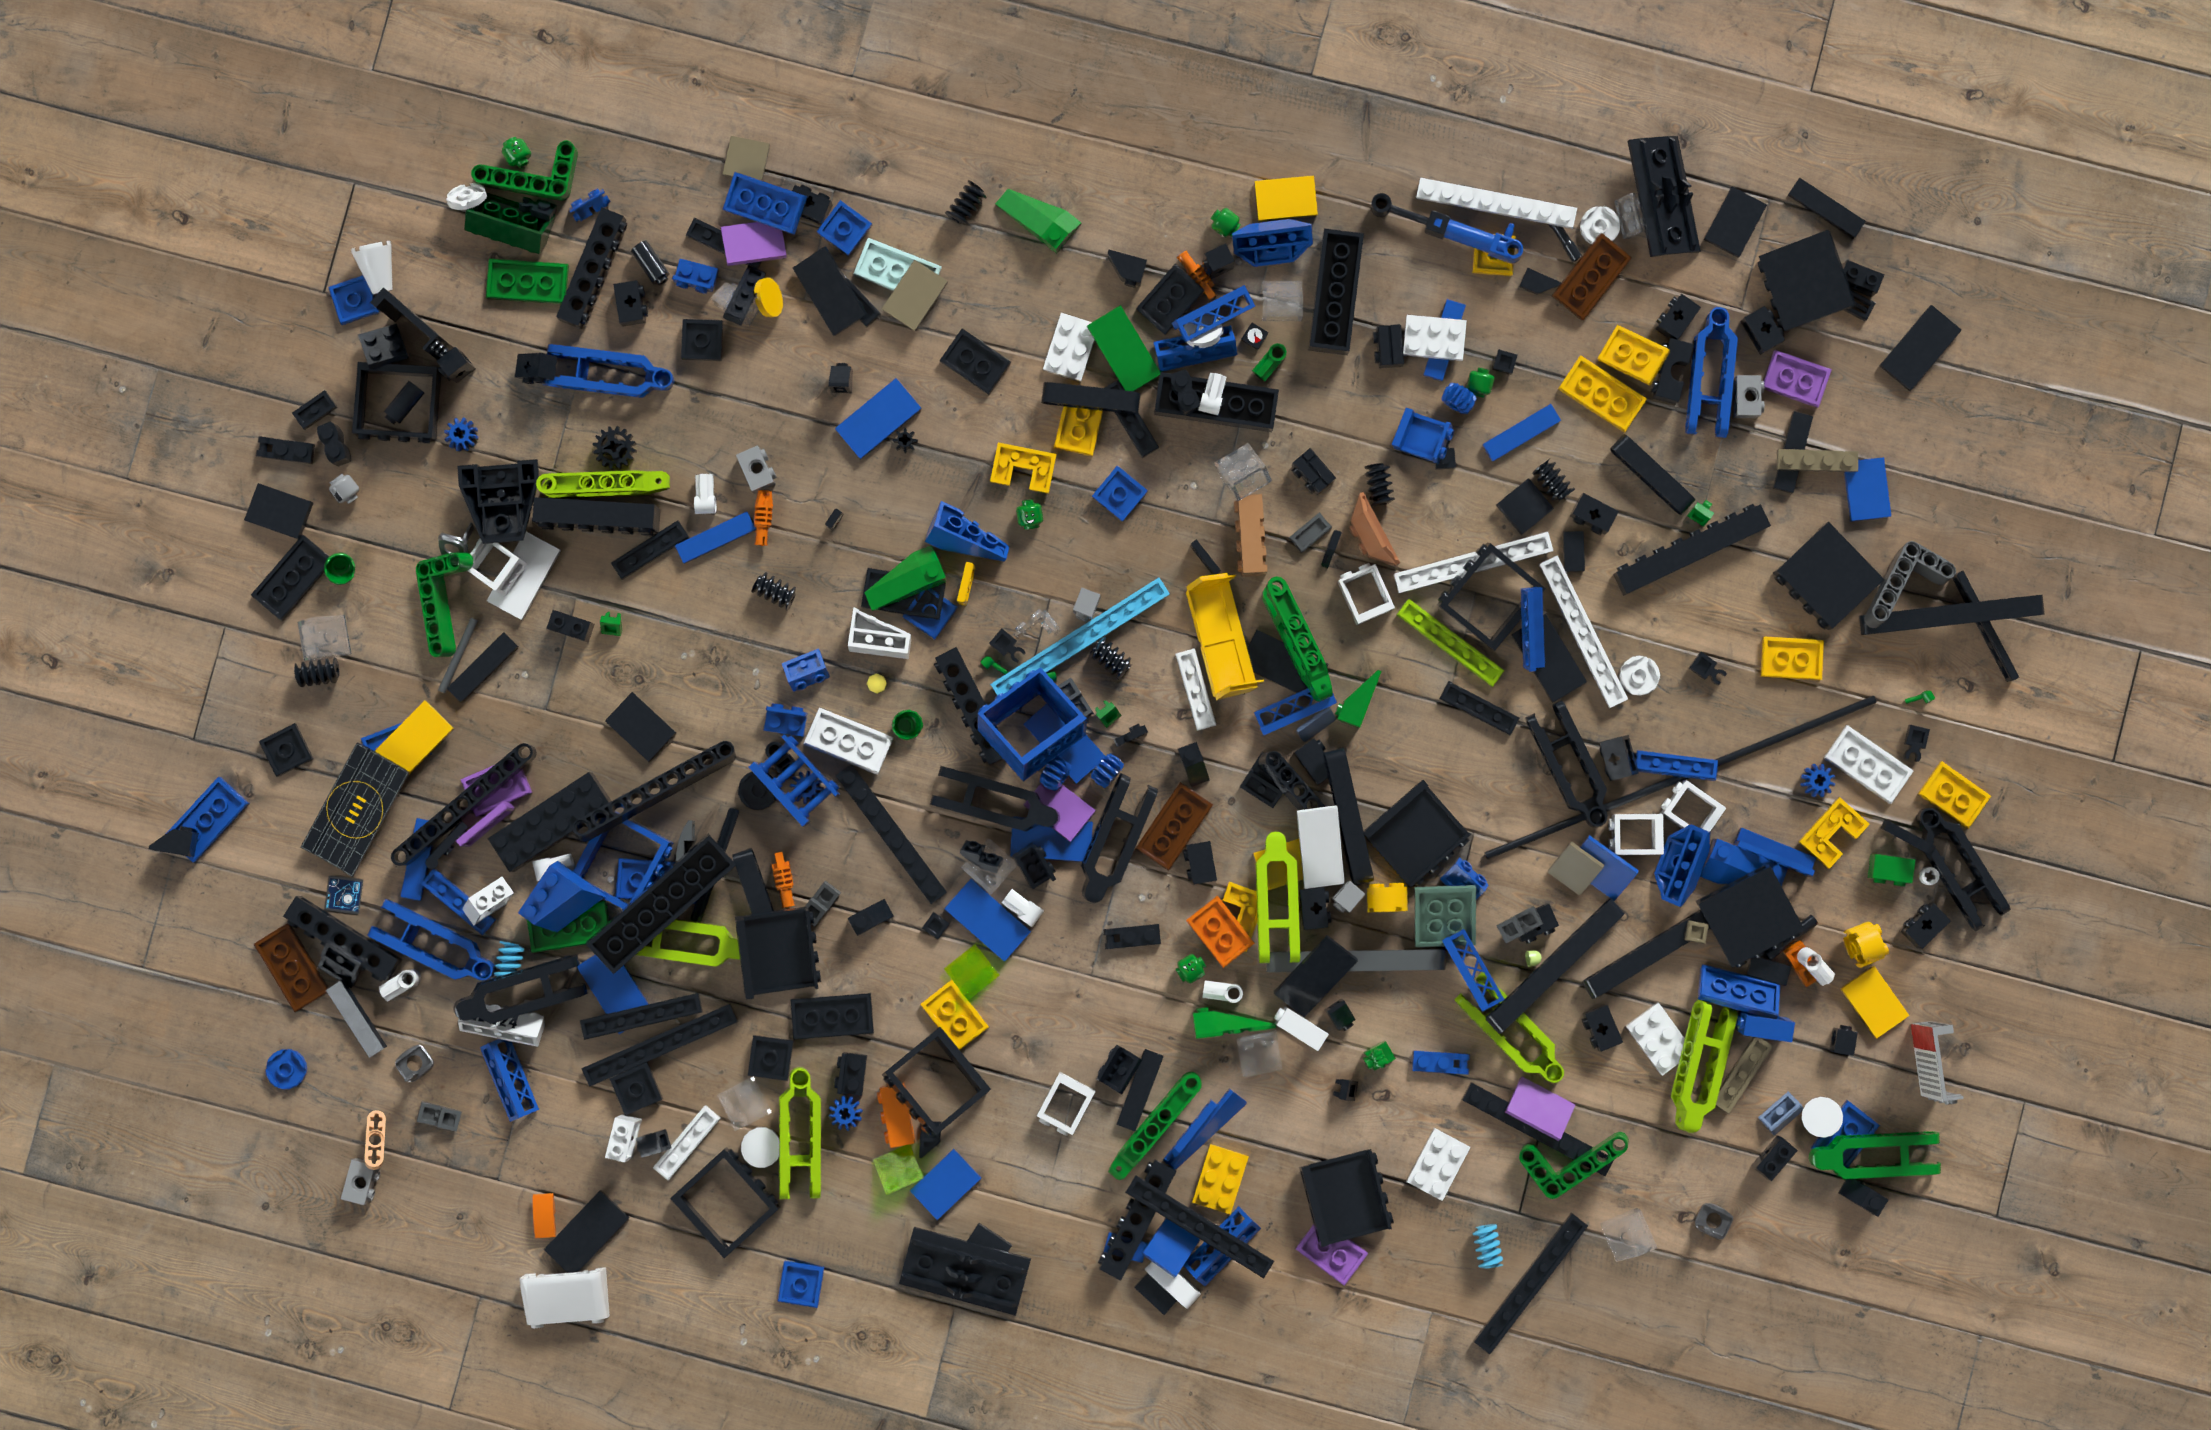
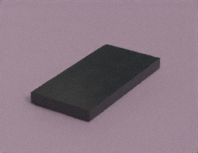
M824 246L793 267L794 272L833 336H836L867 315L827 247Z
M1930 305L1879 366L1907 390L1911 391L1962 329L1933 305Z
M302 535L300 540L296 541L253 591L251 596L280 621H283L324 574V565L330 556L308 537Z
M867 568L861 608L871 609L864 592L890 571ZM946 583L931 588L940 594L939 598L925 590L919 601L917 598L918 594H915L877 610L940 620ZM914 599H916L917 604L914 606L912 611H908L907 609L912 604ZM927 604H933L937 607V614L933 606L926 607L924 613H922V609Z
M1544 614L1545 667L1536 668V671L1533 672L1553 703L1587 683L1549 618ZM1521 628L1512 633L1511 636L1523 654Z
M1256 629L1247 648L1253 673L1295 693L1307 689L1308 687L1301 680L1284 643ZM1302 695L1303 697L1311 700V697Z
M1326 935L1274 990V994L1305 1017L1358 962V959Z
M871 993L790 1000L793 1040L874 1033Z
M600 1190L544 1248V1251L567 1273L579 1272L630 1217Z

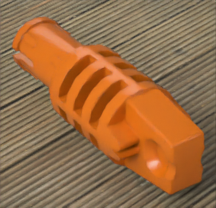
M1187 250L1181 253L1177 259L1187 271L1186 273L1205 289L1203 294L1205 293L1209 300L1212 301L1217 297L1212 290L1215 284L1202 266L1194 262Z
M758 490L756 498L754 527H756L755 545L768 546V528L772 526L773 513L772 491Z
M783 852L774 853L776 864L771 865L777 891H780L782 908L795 906L791 890L794 884L789 861L784 862Z

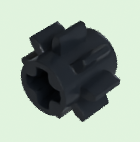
M904 428L902 433L896 431L898 437L893 439L894 443L899 444L896 450L898 451L902 448L905 454L910 448L914 451L913 443L918 442L917 439L912 438L915 432L912 431L909 434L906 428ZM905 436L910 440L907 442V445H903V442L900 441L904 440Z

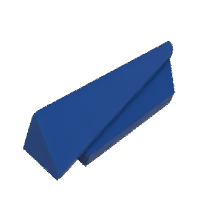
M1230 1088L1218 1103L1210 1099L1163 1161L1173 1169H1177L1238 1113L1247 1102Z

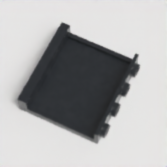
M1829 230L1759 256L1760 261L1757 264L1760 272H1764L1767 280H1764L1767 292L1771 291L1773 299H1770L1774 311H1778L1779 318H1777V322L1781 329L1784 328V331L1789 332L1791 329L1856 307Z
M384 287L370 302L395 323L404 315L431 338L424 345L423 349L438 360L454 348Z
M1829 521L1824 523L1803 546L1773 572L1776 576L1774 577L1781 586L1785 585L1790 590L1788 592L1794 600H1799L1803 604L1802 608L1809 615L1813 614L1817 618V624L1824 630L1833 629L1884 580Z
M1421 780L1364 830L1365 838L1408 887L1413 885L1415 887L1419 886L1425 880L1423 878L1424 875L1428 872L1430 874L1435 872L1440 867L1438 863L1443 859L1447 861L1455 854L1453 850L1457 846L1462 848L1470 841L1468 837L1471 835L1428 787L1429 785L1424 780Z
M1768 863L1696 900L1698 907L1702 911L1732 968L1745 965L1747 963L1746 960L1752 957L1758 958L1764 955L1765 950L1771 947L1772 949L1783 945V941L1788 938L1791 940L1795 939L1805 930Z
M807 906L735 917L746 1000L754 999V995L813 986L815 989H818L821 975L820 970L816 971L815 963H819L818 952L814 951L813 944L816 943L815 931L811 932V924H814L813 912H809Z
M1372 1149L1299 1167L1320 1247L1392 1229L1391 1224L1394 1221L1391 1212L1387 1211L1388 1197L1386 1192H1382L1381 1184H1383L1381 1172H1377L1376 1164H1378L1376 1153H1372Z

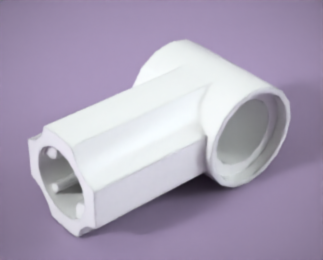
M1210 373L1205 393L1202 395L1199 411L1214 415L1219 414L1223 399L1221 397L1227 377L1217 373Z
M695 475V514L716 513L717 506L716 497L714 496L713 475Z
M567 854L551 859L549 857L532 861L536 880L539 881L549 865L556 861L561 862L573 871L575 864L572 855Z
M1011 889L1002 902L1031 927L1034 926L1044 912L1036 904L1026 900L1013 889Z
M1808 947L1802 948L1798 952L1797 960L1811 973L1820 985L1824 986L1834 980L1835 973L1827 966L1819 954Z
M415 969L402 971L396 977L379 986L380 993L388 1002L410 988L417 986L421 981V975ZM408 973L413 977L411 984L406 981Z
M1205 980L1203 998L1236 1003L1243 996L1242 987L1238 984ZM1237 988L1240 992L1239 997L1236 999L1229 997V989Z

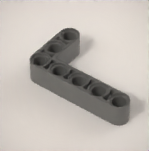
M1907 542L1896 553L1865 615V623L1871 628H1877L1889 618L1912 570L1937 585H1944L1955 576V566L1917 542Z

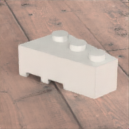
M853 608L848 641L849 652L909 659L911 634L886 624L873 616H869L857 608Z

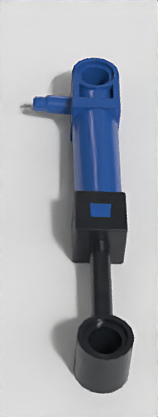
M1378 193L1372 199L1371 211L1377 217H1385L1390 212L1426 225L1425 234L1442 240L1447 238L1487 252L1488 256L1507 263H1516L1522 256V243L1511 238L1515 227L1512 223L1508 224L1504 235L1498 233L1494 235L1451 220L1450 216L1436 211H1431L1428 218L1392 205L1391 198L1385 193ZM1380 201L1384 202L1386 204V207L1384 209L1377 208L1376 203ZM1515 248L1518 254L1510 255L1507 249Z

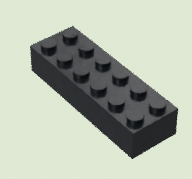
M1324 228L1308 351L1347 356L1349 354L1364 233Z
M1160 372L1154 415L1265 432L1273 431L1279 389L1225 382L1221 397L1223 399L1218 415L1199 411V408L1198 411L1184 415L1178 406V396L1175 395L1171 388V374ZM1191 377L1192 389L1198 395L1200 407L1208 379Z
M534 497L532 521L543 530H554V527H558L562 531H574V528H578L582 532L593 533L594 529H597L601 533L613 534L614 531H618L624 535H633V532H638L643 536H653V533L659 532L661 509L655 504Z
M588 772L487 839L508 871L515 872L573 834V824L575 821L611 802V799L594 773Z

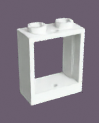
M480 538L470 553L473 557V566L468 571L490 588L505 596L527 563L500 543L483 544ZM493 546L510 557V560L494 582L477 571V568Z
M1370 563L1359 567L1360 571L1353 574L1351 571L1340 575L1341 579L1338 580V585L1356 625L1395 608L1376 564L1372 566ZM1372 573L1385 604L1359 615L1345 584Z
M1689 781L1678 782L1672 790L1674 792L1673 796L1670 799L1667 798L1661 805L1663 810L1660 814H1663L1664 817L1681 829L1688 826L1689 824L1671 812L1683 793L1688 789L1713 806L1700 828L1710 832L1726 807Z
M1663 814L1611 815V819L1608 820V829L1612 831V839H1609L1608 843L1609 850L1616 855L1664 854ZM1652 819V849L1620 850V820Z
M500 877L468 898L462 910L472 924L476 925L505 906L514 892L504 878Z
M1286 1006L1284 1009L1280 1008L1274 1016L1277 1026L1319 1051L1329 1035Z
M1059 1072L1037 1114V1117L1040 1118L1039 1122L1046 1126L1052 1124L1058 1127L1057 1131L1063 1135H1073L1095 1090ZM1060 1083L1086 1096L1071 1127L1044 1113Z
M624 1114L615 1117L605 1158L626 1162L633 1158L637 1142L636 1138H638L642 1122L641 1118L625 1116Z

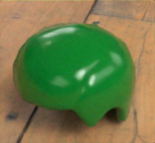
M343 552L334 553L325 562V575L334 584H346L354 578L355 563L349 555Z
M912 710L898 712L891 724L894 734L904 740L916 738L923 729L921 716Z

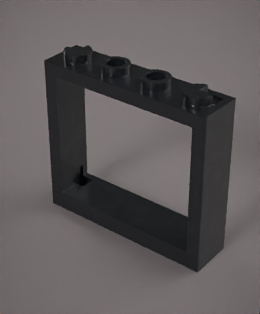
M358 362L352 433L362 440L378 437L380 441H390V438H398L399 442H410V439H413L423 444H430V441H436L441 373L438 367L387 364L369 369L367 362ZM368 373L432 377L428 433L364 429Z
M1487 542L1476 550L1477 556L1473 560L1467 561L1463 567L1464 572L1460 576L1456 575L1450 583L1452 585L1451 588L1441 593L1437 606L1491 650L1496 651L1522 619L1521 602L1491 639L1448 604L1490 553L1494 554L1533 587H1542L1543 592L1546 588L1495 546Z
M941 1027L882 1074L886 1086L894 1089L897 1093L895 1096L901 1104H906L910 1109L908 1112L914 1120L918 1119L922 1124L921 1129L923 1132H926L928 1136L931 1135L932 1138L991 1090ZM934 1039L978 1092L938 1126L933 1123L894 1074L896 1070Z
M727 1147L670 1198L723 1258H726L780 1208L778 1205L780 1202L776 1199V1196L774 1194L769 1195L765 1190L766 1185L759 1178L756 1180L751 1175L753 1173L751 1168L747 1164L742 1165L738 1160L739 1155ZM723 1158L726 1159L770 1208L730 1246L723 1241L683 1196Z

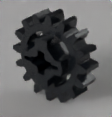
M608 426V432L601 430L602 436H595L598 443H593V446L597 447L593 453L599 455L596 460L598 462L603 460L602 466L606 467L609 464L611 470L614 469L615 465L620 470L623 463L628 466L627 460H634L631 454L637 453V450L632 448V446L636 445V442L630 441L633 435L628 434L626 436L627 430L624 428L620 432L619 426H616L615 430ZM616 435L622 436L626 441H619ZM613 444L619 446L616 448V452L611 450V448H613ZM627 450L625 456L622 458V454L624 453V451ZM610 454L614 461L608 460L604 455Z

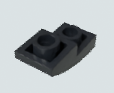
M966 840L960 850V854L976 866L997 874L1003 863V857L997 856L994 853L984 852L985 845L979 844L976 841Z

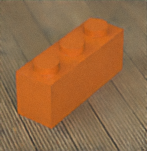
M882 1086L880 1087V1092H877L879 1104L883 1105L884 1110L881 1112L882 1124L886 1123L887 1132H884L886 1144L890 1143V1148L914 1144L916 1141L911 1115L908 1112L910 1109L905 1103L901 1104L895 1096L897 1093L893 1088Z

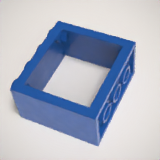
M1041 667L1036 671L1032 670L1021 682H1015L1009 691L999 694L991 704L982 706L977 713L978 731L1023 782L1086 736L1087 718ZM1040 695L1066 725L1021 757L995 726Z

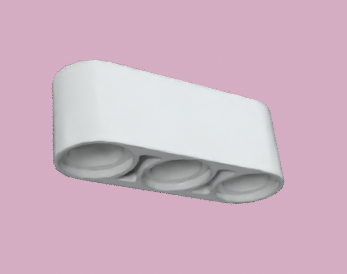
M1152 1261L1145 1268L1147 1273L1186 1309L1201 1295L1180 1273L1174 1278Z

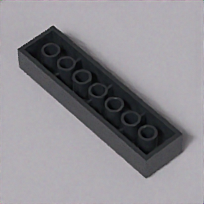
M708 833L587 940L586 945L613 974L616 973L732 870L736 863Z

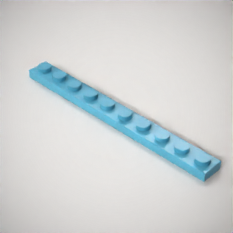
M1160 578L1155 579L990 685L998 696L1009 691L1015 682L1024 680L1026 675L1032 670L1036 671L1041 667L1045 673L1049 672L1169 596L1170 593Z

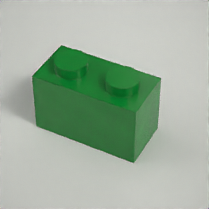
M1870 854L1867 878L1874 879L1873 883L1886 884V881H1893L1894 886L1906 887V883H1913L1915 859Z

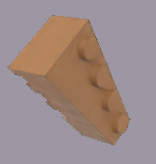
M1262 494L1238 495L1237 501H1234V513H1238V520L1235 521V532H1239L1240 540H1236V551L1240 552L1241 560H1237L1238 572L1242 573V577L1266 576L1268 570L1267 565H1265L1266 548L1264 546L1265 529L1263 526Z

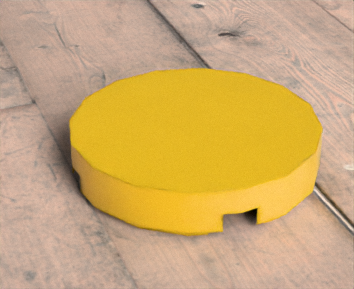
M771 278L759 279L754 288V294L757 293L755 303L758 310L765 317L779 316L783 308V298L779 286Z

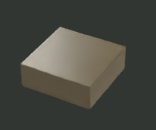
M1688 920L1684 940L1705 944L1709 924Z

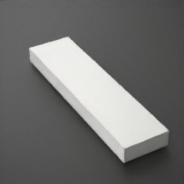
M1195 648L1175 654L1197 731L1216 726Z
M705 1105L671 1145L672 1148L668 1149L654 1165L653 1169L666 1180H669L721 1117Z

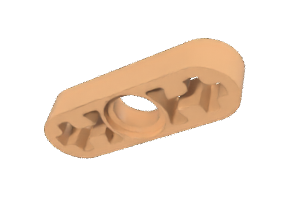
M378 1110L372 1111L367 1117L365 1165L371 1170L379 1169L383 1165L386 1117L383 1112ZM376 1116L379 1117V1120H382L378 1122V1130H374V1121H371ZM371 1136H379L381 1142L378 1145L371 1144L369 1142ZM372 1150H377L376 1158L380 1159L376 1161V1164H372V1161L368 1160L372 1159Z

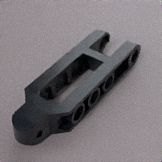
M1561 700L1553 704L1552 707L1565 736L1551 743L1544 729H1541L1535 713L1525 717L1530 732L1568 809L1582 813L1590 827L1598 828L1604 825L1608 817L1603 805L1607 788L1564 702ZM1568 744L1571 745L1594 792L1592 798L1583 802L1576 800L1571 790L1572 785L1567 782L1562 772L1563 767L1558 764L1553 751Z
M940 766L938 776L966 783L968 787L963 803L932 795L930 805L1025 832L1037 825L1052 828L1060 821L1059 812L1052 807L1045 806L1038 793ZM976 786L1027 800L1030 804L1028 816L1021 820L971 806Z
M1122 773L1114 784L1081 863V868L1086 878L1082 887V896L1085 900L1092 903L1100 902L1108 887L1121 882L1158 793L1157 788L1147 785L1148 788L1142 801H1139L1134 815L1120 810L1119 808L1131 780V777ZM1118 817L1130 822L1132 825L1127 837L1123 839L1124 844L1119 856L1115 858L1116 863L1113 871L1107 877L1098 873L1095 866L1114 820Z
M1933 808L1920 810L1916 815V822L1922 830L1921 838L1933 844L1935 836L1940 833H1947L1976 879L1961 889L1954 878L1956 877L1955 874L1951 873L1944 862L1945 858L1940 856L1937 849L1935 848L1932 855L1924 852L1932 867L1939 872V878L1970 927L1974 931H1978L1985 926L1969 898L1981 889L1999 915L2002 916L2011 910L2010 905L1960 825L1944 821L1940 813Z
M577 954L565 956L478 982L470 996L455 1002L453 1012L463 1021L480 1018L493 1024L588 994L585 983L569 989L562 988L552 991L548 975L579 966ZM534 979H541L544 990L543 997L529 1001L526 999L523 1000V1003L510 1007L506 1005L503 1006V1009L493 1012L487 1011L484 1001L486 994Z

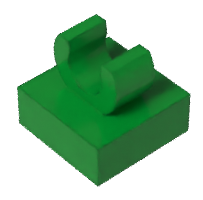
M1707 500L1703 504L1697 502L1689 511L1687 517L1704 527L1714 514V512L1709 510L1712 503Z
M607 612L605 616H601V634L621 636L622 621L620 613L617 614L616 618L610 617V612Z
M1105 700L1103 702L1106 706L1101 710L1096 707L1095 711L1099 720L1107 728L1122 715L1112 702L1108 703Z

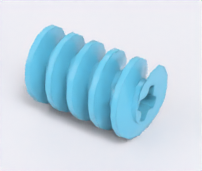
M500 941L499 943L505 947L498 949L499 952L503 953V956H497L496 959L502 963L495 964V967L500 969V971L494 972L493 975L498 977L517 971L515 968H520L521 964L516 961L523 959V956L519 955L518 952H523L525 950L523 947L519 946V944Z
M1488 1224L1475 1227L1478 1230L1472 1234L1479 1236V1239L1475 1240L1474 1243L1480 1244V1247L1475 1249V1251L1482 1252V1255L1478 1256L1477 1259L1483 1260V1263L1478 1265V1267L1487 1269L1502 1266L1503 1264H1499V1262L1503 1260V1257L1498 1256L1502 1250L1496 1247L1500 1244V1241L1495 1239L1499 1234L1493 1231L1497 1228V1225Z

